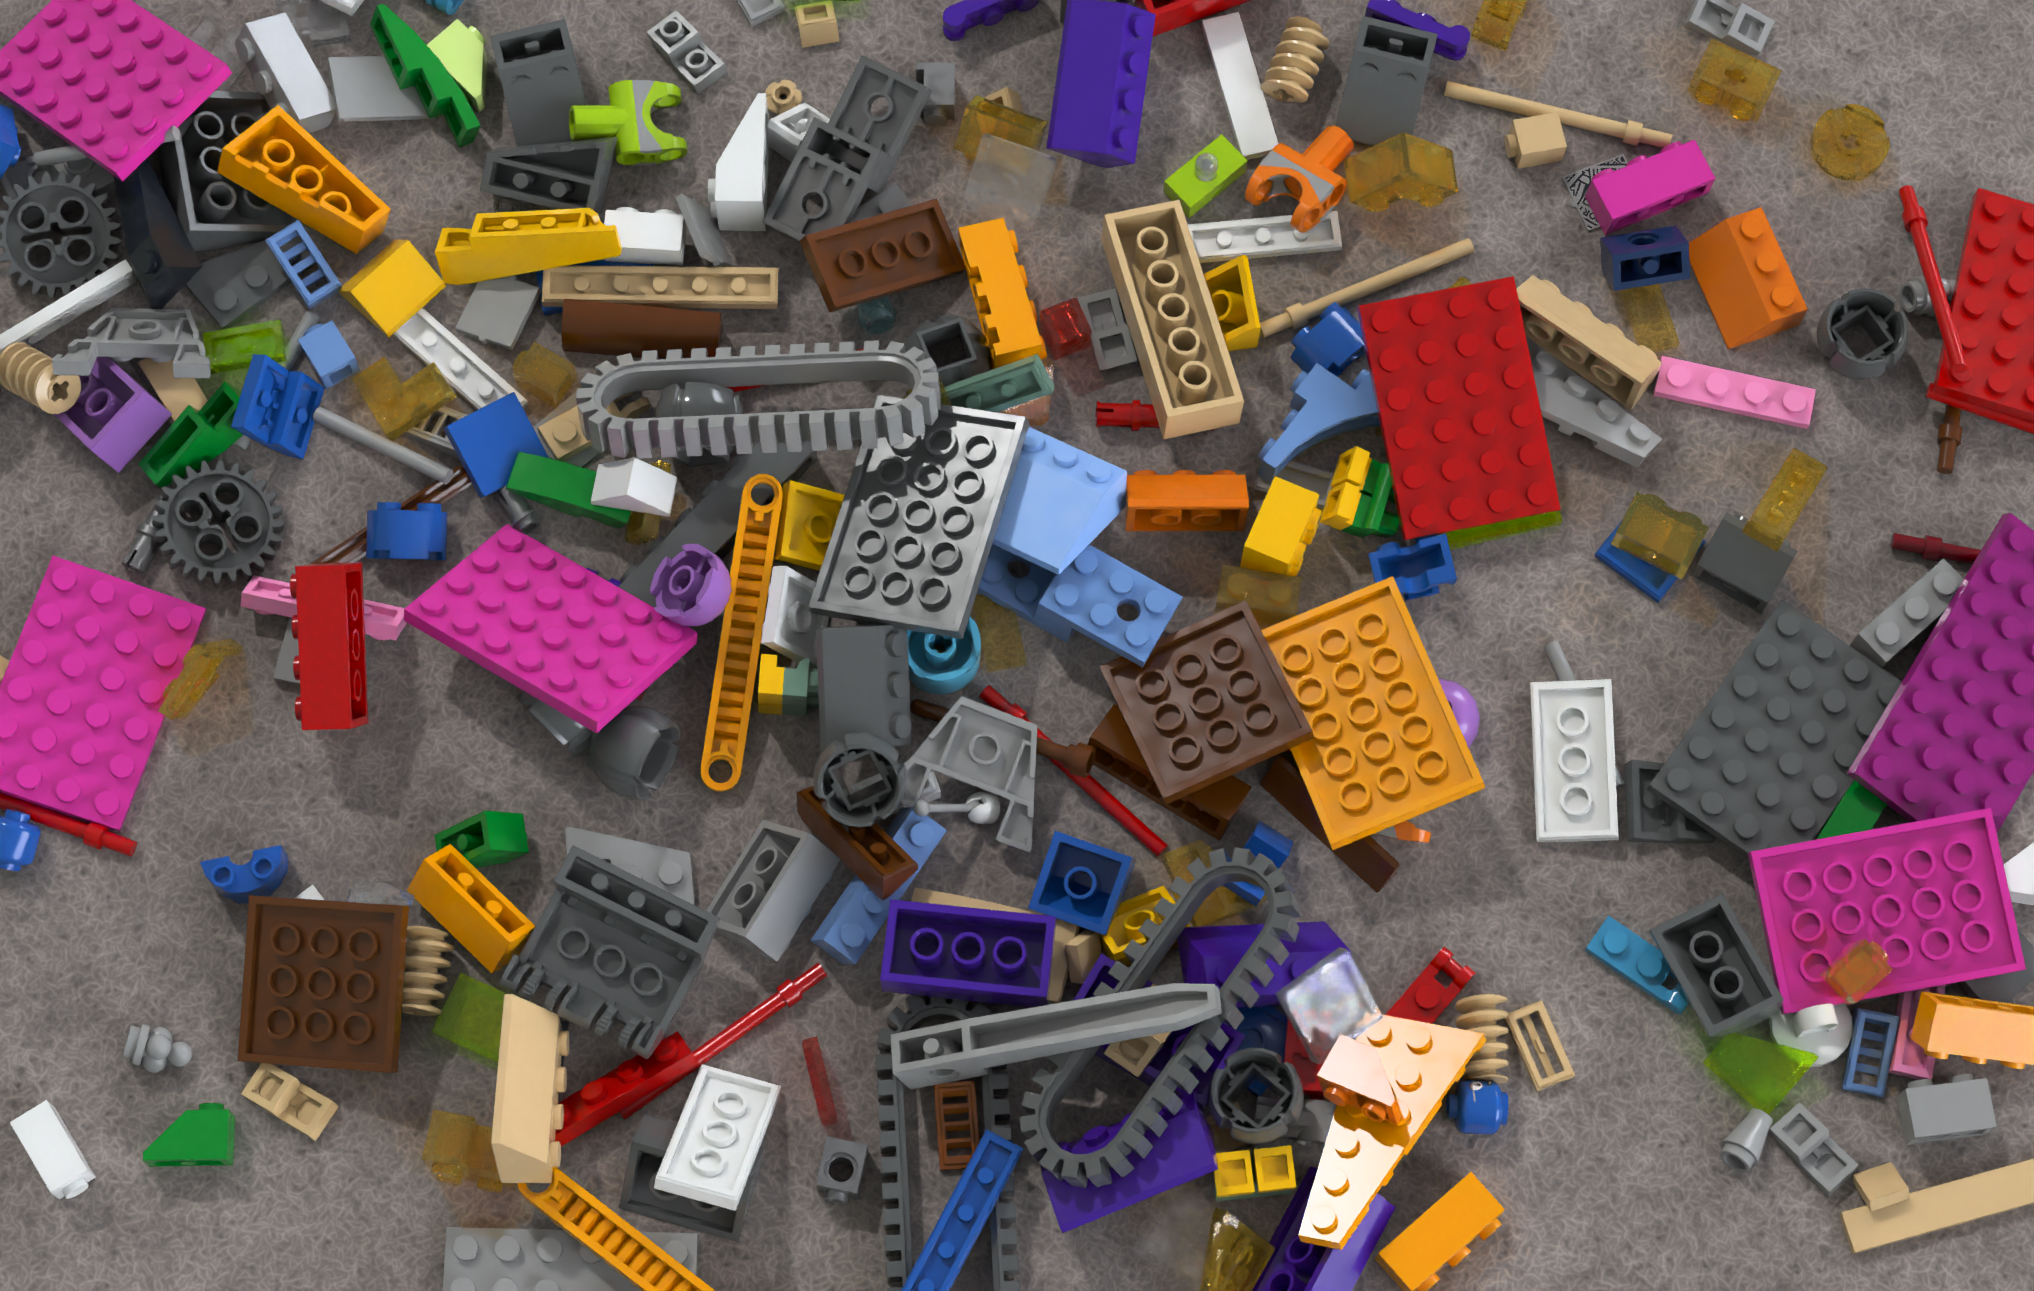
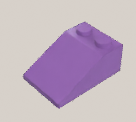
M97 357L90 376H79L81 391L75 405L65 412L54 415L92 452L119 473L162 427L172 413L112 358Z

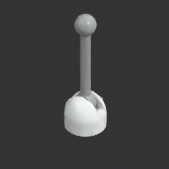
M977 792L970 795L965 804H928L926 801L920 800L915 803L914 812L920 817L926 816L929 812H967L968 818L972 822L992 824L999 817L1000 802L995 794Z

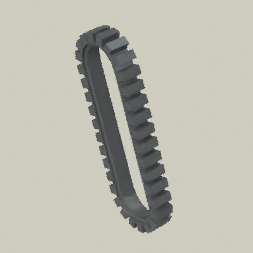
M1234 847L1231 859L1224 848L1209 852L1212 867L1206 868L1199 857L1189 864L1186 868L1195 879L1189 884L1177 876L1168 888L1177 899L1175 905L1162 897L1153 909L1162 920L1160 926L1147 918L1138 930L1147 941L1145 947L1132 939L1123 951L1132 962L1130 968L1116 961L1108 972L1117 983L1115 989L1101 982L1093 993L1096 997L1141 989L1203 901L1216 888L1230 882H1248L1260 887L1265 892L1269 902L1268 918L1262 931L1220 988L1222 1013L1194 1025L1115 1138L1104 1148L1091 1154H1073L1058 1146L1053 1133L1054 1115L1060 1102L1100 1046L1050 1055L1047 1059L1057 1068L1055 1073L1052 1075L1040 1067L1032 1078L1042 1092L1041 1094L1026 1091L1021 1106L1030 1115L1020 1117L1021 1133L1028 1138L1024 1143L1030 1154L1049 1174L1062 1181L1064 1178L1071 1186L1086 1188L1089 1179L1096 1187L1112 1183L1109 1168L1112 1167L1122 1178L1134 1170V1166L1126 1156L1133 1151L1145 1159L1153 1147L1143 1136L1146 1130L1160 1138L1168 1126L1167 1122L1158 1114L1163 1108L1175 1116L1184 1104L1174 1093L1175 1089L1179 1087L1188 1094H1191L1199 1081L1189 1071L1192 1065L1206 1073L1213 1063L1214 1059L1204 1048L1209 1044L1218 1051H1221L1229 1040L1220 1028L1221 1024L1225 1023L1236 1030L1244 1019V1016L1235 1006L1236 1003L1239 1001L1251 1009L1259 998L1258 993L1250 983L1254 980L1266 988L1273 978L1274 973L1265 963L1267 959L1281 966L1290 954L1280 939L1291 942L1296 941L1299 926L1293 918L1301 917L1299 902L1294 896L1296 892L1281 869L1277 868L1273 861L1263 854L1259 853L1255 858L1250 849Z
M912 995L905 999V1004L910 1014L907 1015L896 1006L887 1017V1025L893 1030L881 1028L877 1042L878 1049L891 1052V1054H876L877 1076H892V1079L877 1080L878 1102L894 1101V1105L878 1106L879 1127L895 1126V1131H879L881 1153L896 1152L895 1157H881L882 1179L897 1178L898 1180L895 1183H882L883 1204H899V1208L883 1209L884 1230L900 1229V1235H884L886 1256L901 1255V1261L886 1262L887 1282H903L904 1286L913 1269L903 1082L893 1074L890 1034L915 1030L923 1023L937 1019L960 1021L991 1015V1011L982 1002H979L969 1012L968 1009L971 1001L953 999L952 1003L948 1004L946 1003V998L930 997L931 1004L926 1005L921 996ZM1007 1064L990 1067L988 1068L989 1074L981 1076L984 1131L987 1129L1011 1142V1124L995 1125V1121L1010 1120L1009 1099L993 1098V1095H1008V1073L992 1074V1070L1007 1069ZM1014 1176L1009 1177L999 1198L1014 1197ZM998 1198L989 1215L993 1291H1020V1280L1004 1281V1276L1019 1275L1018 1254L1002 1255V1250L1017 1249L1018 1245L1017 1228L1001 1229V1224L1016 1223L1015 1202L999 1203ZM902 1287L887 1288V1291H901Z

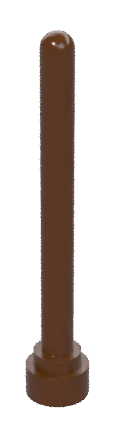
M915 699L910 704V711L913 714L936 722H940L950 710L920 699ZM1037 737L1036 754L1063 762V767L1069 768L1071 774L1087 778L1094 763L1096 747L1081 742L1077 745L1070 744L1067 747Z

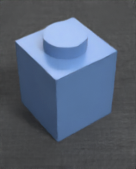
M332 320L326 324H316L310 327L303 337L298 339L305 357L325 389L360 371L355 356Z

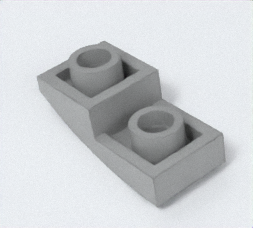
M677 10L646 32L655 47L697 94L727 73L725 63L702 42L699 32Z

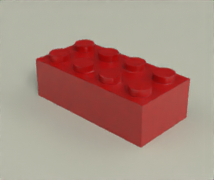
M362 562L318 563L295 566L296 574H292L290 578V592L293 599L297 598V615L292 617V635L294 639H298L299 656H295L293 661L295 680H300V696H297L295 700L296 719L301 721L302 730L352 729L367 724L368 698Z

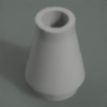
M1751 1109L1744 1120L1721 1142L1722 1150L1719 1155L1722 1161L1740 1172H1748L1751 1167L1757 1166L1768 1130L1773 1123L1772 1118L1762 1110Z

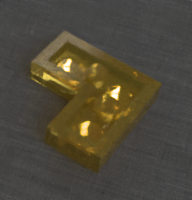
M382 357L352 378L383 431L392 441L457 397L435 362L402 383L391 363L385 357Z

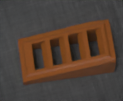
M975 1081L933 1085L940 1171L966 1169L979 1144ZM967 1096L968 1103L943 1105V1098ZM969 1113V1120L944 1121V1115ZM970 1131V1137L946 1139L945 1132ZM967 1147L972 1149V1155L947 1157V1149Z

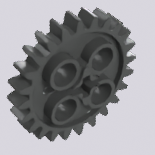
M45 171L43 173V183L37 184L30 175L28 176L30 188L24 190L21 186L15 184L14 189L18 197L16 199L5 195L2 197L9 208L7 211L0 210V218L4 220L3 224H0V234H2L0 248L5 249V252L0 255V263L8 261L12 263L5 273L9 277L19 272L21 276L17 285L21 288L31 281L33 282L32 293L34 295H37L42 287H47L48 297L51 299L54 298L57 289H62L63 294L67 295L71 292V287L76 286L78 288L85 281H90L97 277L95 274L98 271H107L109 268L104 264L106 259L118 260V256L110 251V246L121 245L122 241L117 237L111 236V232L120 229L121 224L109 222L108 220L117 211L115 207L103 209L102 205L108 199L106 194L99 195L96 198L92 196L96 188L93 182L83 189L81 188L80 175H76L71 183H67L64 171H60L57 181H52L48 172ZM78 203L83 206L84 215L79 222L69 223L63 219L62 211L67 204ZM33 208L42 210L45 219L39 228L29 229L24 226L23 216L28 210ZM58 225L65 232L83 227L92 228L90 234L62 237L61 244L55 245L52 239H42L31 243L22 242L24 236L52 233V226ZM78 241H84L91 247L90 256L82 262H76L69 256L71 245ZM38 247H45L51 252L50 263L42 268L34 267L30 262L31 252Z
M218 460L216 470H210L206 461H202L200 473H196L190 466H187L185 471L186 480L173 475L172 485L175 490L169 487L162 488L161 496L166 501H156L154 509L162 515L153 516L152 526L162 528L154 532V542H166L160 547V556L173 555L169 568L174 569L182 564L184 566L183 579L188 578L194 572L198 574L197 582L199 586L204 583L206 577H211L214 588L219 587L221 578H227L231 587H235L236 575L239 574L249 582L252 576V567L263 573L265 564L262 558L274 560L276 552L270 546L281 545L282 537L275 533L284 529V522L275 519L282 515V506H271L276 500V491L264 494L267 480L262 479L254 483L252 481L254 475L252 468L244 475L239 474V463L235 462L231 470L227 471L224 469L222 460ZM222 492H229L237 498V501L226 505L220 503L216 496ZM201 494L206 495L217 522H226L225 536L233 547L237 549V553L230 552L220 526L217 524L211 526L212 513L204 501L199 498ZM191 509L197 511L201 515V519L195 522H187L180 514L184 510ZM249 525L256 530L257 534L252 538H242L235 530L240 526ZM206 543H213L220 548L221 552L215 556H207L200 551V547Z

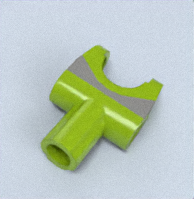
M651 80L618 81L608 87L610 105H571L569 133L572 141L617 137L615 155L616 161L619 164L655 165L683 158L688 153L687 141L684 138L659 130L653 124L650 116L657 108L677 106L682 102L681 90L674 84Z

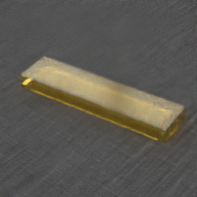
M1793 448L1742 532L1778 552L1828 467L1800 450Z

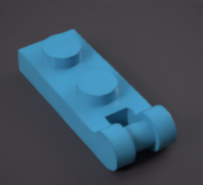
M1608 915L1585 951L1676 1014L1681 1015L1688 1005L1687 998L1679 983H1677L1673 990H1668L1661 985L1668 975L1676 979L1661 951Z

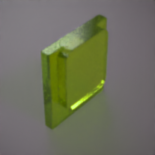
M460 973L431 1032L498 1063L504 994L507 993Z

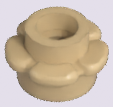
M781 80L780 83L773 82L765 90L768 110L779 115L800 105L802 102L801 91L797 90L796 84L790 80ZM784 94L787 96V98L785 100H781L779 98L780 95Z

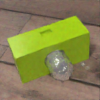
M1221 134L1164 181L1163 192L1172 201L1180 200L1184 214L1190 218L1246 172L1248 161Z

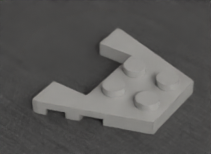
M111 308L87 328L88 336L85 339L73 340L68 345V353L64 357L61 354H57L52 359L53 375L90 376L97 357H111L115 361H128L138 357L151 358L155 362H168L174 359V378L210 379L211 377L209 358L205 356V347L203 342L199 340L197 326L191 310Z
M961 696L906 762L907 786L900 804L913 807L921 797L930 771L938 772L1008 799L1010 803L995 841L1030 853L1032 849L1037 725Z
M573 827L565 828L567 855L574 845L695 905L690 852Z

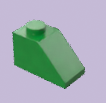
M485 810L434 835L437 851L451 844L475 868L507 863L529 853L522 813Z
M220 1103L199 1104V1110H186L143 1151V1161L149 1167L233 1166L235 1116L229 1109H224V1105Z

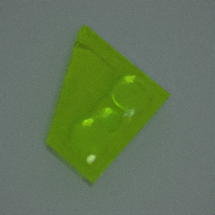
M1732 1033L1724 1037L1703 1064L1752 1106L1769 1115L1819 1057L1811 1052Z

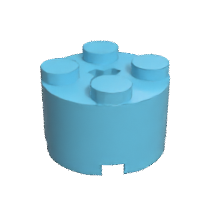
M969 617L963 639L907 630L909 680L919 690L932 694H949L962 689L974 679L980 665L981 638L979 629L971 617ZM942 645L946 652L938 653L935 650V646Z

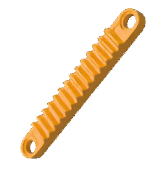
M757 474L751 477L745 483L741 499L730 571L732 590L724 611L700 768L701 779L704 785L716 792H726L738 783L743 763L762 637V626L765 617L783 491L779 481L768 474ZM759 484L770 486L774 492L773 501L766 506L756 504L751 498L752 489ZM717 760L726 761L732 768L731 778L724 783L714 782L709 776V767Z
M553 1167L552 1183L543 1192L534 1193L528 1189L527 1183H517L519 1191L526 1201L640 1290L715 1291L557 1167Z

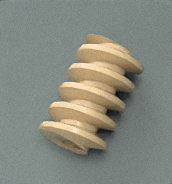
M1300 16L1291 17L1287 20L1286 30L1282 32L1281 42L1275 50L1276 55L1272 57L1270 69L1265 74V82L1261 84L1260 89L1265 94L1279 101L1302 103L1307 101L1309 94L1305 89H1311L1314 84L1310 76H1316L1319 72V67L1315 63L1323 62L1324 54L1321 50L1328 49L1330 44L1329 40L1322 35L1323 29L1319 24L1309 18Z
M15 342L7 346L0 355V384L2 387L49 414H60L75 405L81 391L79 376L53 375V358L24 342Z
M423 926L407 927V938L411 941L406 942V955L408 957H405L402 1013L415 1016L441 1015V1010L431 1005V1001L444 999L445 994L434 989L435 984L448 982V978L437 973L438 968L451 967V962L441 957V953L452 952L455 948L444 941V938L449 936L447 932Z
M1480 994L1462 998L1456 1002L1455 1009L1463 1014L1457 1017L1455 1021L1456 1026L1459 1029L1484 1033L1486 1042L1480 1051H1475L1466 1064V1071L1461 1078L1465 1080L1494 1081L1497 1084L1509 1081L1508 1077L1497 1074V1069L1508 1066L1507 1060L1497 1057L1498 1052L1508 1050V1045L1496 1041V1037L1508 1033V1028L1496 1025L1497 1020L1508 1017V1012L1496 1009V1004L1508 1001L1506 997L1494 994Z

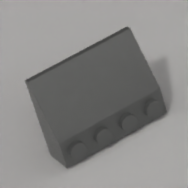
M214 91L178 127L180 139L162 143L158 147L166 196L194 251H214L264 241L289 226V223L292 224L298 220L217 172L223 147L271 111L265 97L259 92Z

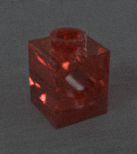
M1077 297L1040 311L1039 327L1054 361L1091 347L1092 330Z

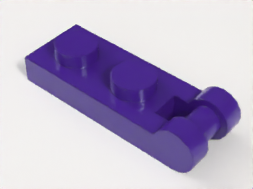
M1039 0L961 1L949 6L943 12V34L950 41H959L964 37L967 29L982 23L984 26L994 25L1004 18V14L1016 9L1019 12L1029 11L1039 3Z
M1396 0L1369 1L1365 12L1366 17L1438 34L1434 53L1450 60H1461L1466 55L1470 40V32L1466 27L1455 25L1449 28L1438 23L1432 16L1426 13H1415L1403 8Z

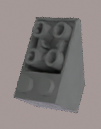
M1366 16L1362 17L1335 126L1340 127L1348 134L1353 143L1407 156L1438 34Z
M562 19L490 36L516 145L572 141L569 133L571 105H586L566 20Z

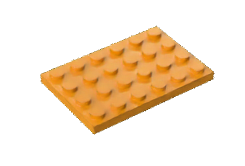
M1393 576L1261 630L1313 731L1314 738L1292 747L1290 750L1332 850L1485 788L1479 770Z

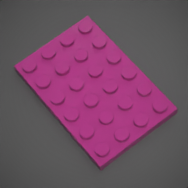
M52 0L0 50V96L122 182L165 141V134L171 126L174 125L178 128L232 74L227 64L132 0Z
M509 524L503 526L404 609L405 622L596 734L697 644V632L688 626L674 623L656 612L651 605L523 532L520 533L516 528L512 529Z
M52 555L0 684V793L88 823L93 821L107 826L110 830L121 832L202 624L206 608Z
M1991 808L1748 853L1774 982L1784 999L1780 1009L1781 1015L1798 1012L1802 1009L1831 1003L1838 1005L2026 970Z

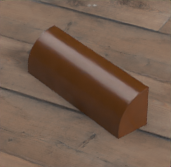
M564 299L563 351L613 356L631 353L632 357L642 358V351L657 350L660 360L666 359L667 350L682 349L683 358H691V350L706 348L708 357H715L716 348L721 347L723 325L721 313L574 299Z
M1113 704L1092 733L1087 744L1096 747L1093 765L1219 841L1241 809L1252 788L1231 775L1165 805L1115 704Z

